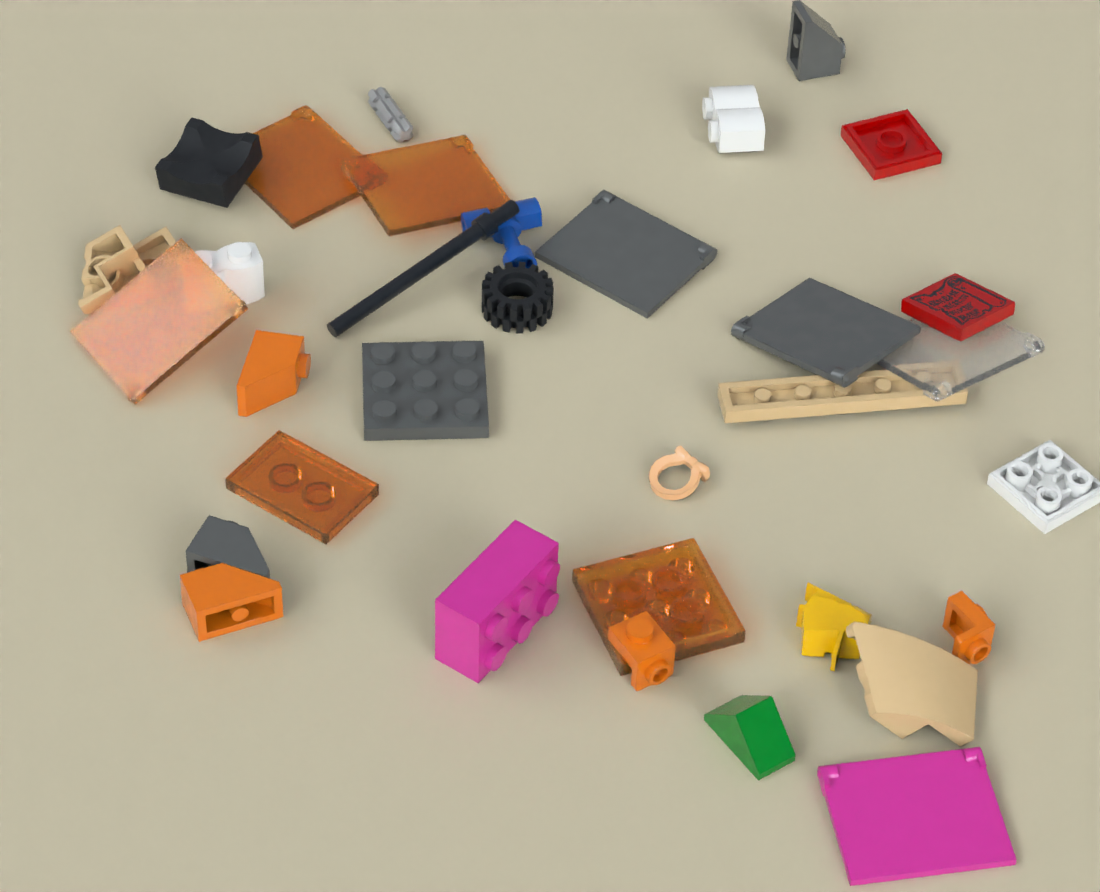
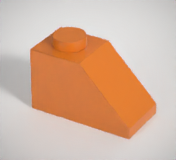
M256 330L236 386L238 416L247 417L297 393L301 378H308L311 366V355L305 353L304 336Z
M224 563L199 568L180 575L182 605L199 642L283 617L282 587L279 581Z

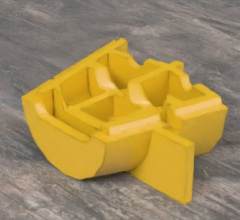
M808 582L805 594V601L807 603L805 605L799 604L796 626L801 627L802 656L824 657L825 653H831L830 670L835 671L838 658L860 659L856 640L847 637L846 626L854 621L871 624L872 614Z

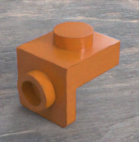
M960 591L948 597L942 627L955 639L952 654L968 664H977L990 654L996 624L987 616L980 605L975 604L963 591Z
M647 611L609 627L608 640L632 668L631 685L636 691L651 685L661 684L673 674L676 646Z

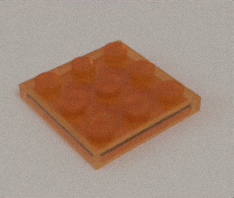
M694 538L587 565L572 571V582L620 676L632 673V668L608 640L609 627L644 611H647L675 644V661L740 644L745 640L746 630Z

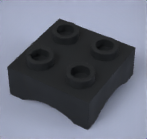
M191 117L174 150L168 156L162 158L155 166L160 190L228 208L263 158L259 135L249 132L241 134L224 132L212 127L203 120Z

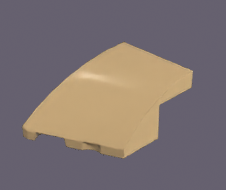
M121 225L87 243L84 254L86 265L82 270L81 278L84 284L83 299L78 301L84 314H101L121 311L162 299L180 291L178 259L184 256V253L168 228L164 227L132 245Z
M855 621L846 626L847 637L856 640L862 660L856 665L859 680L865 690L864 698L871 718L901 739L929 724L960 747L974 740L977 669L940 647L896 630Z

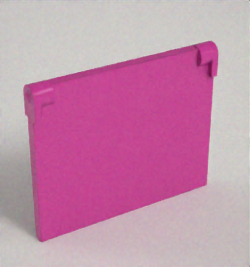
M980 747L818 766L817 777L822 794L826 800L850 886L1016 864L1017 859Z

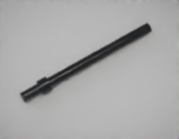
M509 200L490 214L484 212L471 222V227L329 322L327 328L331 335L334 337L339 336L478 240L485 241L498 232L500 225L520 212L516 202Z

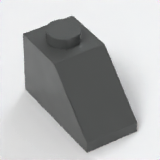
M793 1L786 60L797 79L803 81L840 74L841 59L845 58L846 54L843 39L837 36L829 22L802 1Z
M209 515L186 549L187 573L199 568L224 563L270 578V570L249 528L236 522L226 521Z

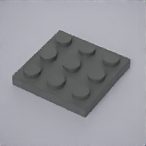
M484 341L362 343L364 441L489 438Z

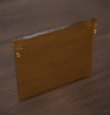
M307 105L292 111L290 116L253 133L259 135L263 158L245 184L292 229L365 193L370 194L384 187L387 183V177Z
M466 135L343 158L340 161L342 172L349 182L352 181L388 236L461 221V213L487 207L491 213L510 200L473 149L474 145Z
M181 238L73 328L70 333L125 393L128 401L136 405L226 327L245 313L248 307L245 301L241 300Z

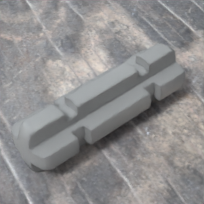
M379 87L376 90L371 89L368 93L370 97L368 103L376 111L375 113L390 131L393 138L400 143L404 140L412 139L413 126L405 118L406 116L391 98L388 91L383 87Z

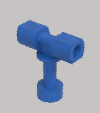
M536 197L515 201L520 212L500 225L498 232L491 236L495 242L505 246L504 266L508 262H512L513 267H519V262H526V268L528 269L532 264L537 266L532 250L528 246L521 245L518 239L522 230L542 226V211ZM486 207L461 213L462 232L471 227V222L484 212L490 214L489 209Z

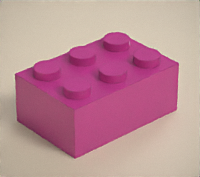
M514 520L435 599V659L476 683H479L490 671H496L504 662L506 654L517 643H523L531 633L532 627L542 616H549L558 603L559 594L556 592L557 576L560 571V564L558 563L559 543Z

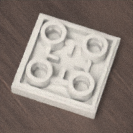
M1051 440L989 473L987 485L1044 534L1100 503V481Z

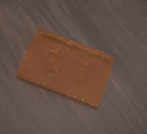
M280 430L225 478L226 489L324 544L332 540L379 495V484Z

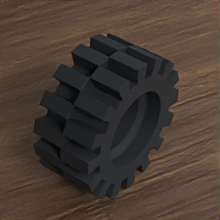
M512 262L505 263V269H502L499 265L494 267L493 273L488 271L485 275V280L482 281L481 308L485 320H491V326L496 329L503 325L504 332L509 333L511 328H516V334L523 333L525 327H528L530 332L536 330L537 324L543 327L547 324V319H550L552 316L553 280L548 278V273L545 270L538 273V266L534 264L529 269L526 268V262H519V267H513ZM510 296H523V297H527V298H524V299H512V298H509V297H510Z

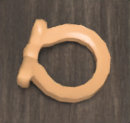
M680 445L676 447L675 454L666 455L656 460L651 466L648 476L651 489L657 496L666 500H679L691 495L698 487L700 479L706 482L710 477V470L707 465L699 462ZM683 464L691 469L690 481L680 489H666L658 482L659 474L668 467Z

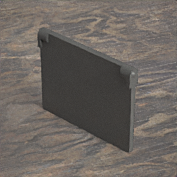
M602 190L592 199L591 204L535 251V258L647 319L701 269L704 270L717 255L716 248L606 190Z
M808 278L752 316L746 315L737 321L731 329L732 336L844 388L858 380V375L920 333L919 325L812 278Z

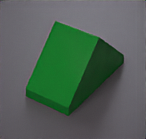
M740 695L704 714V721L757 780L795 761L796 754L772 696Z

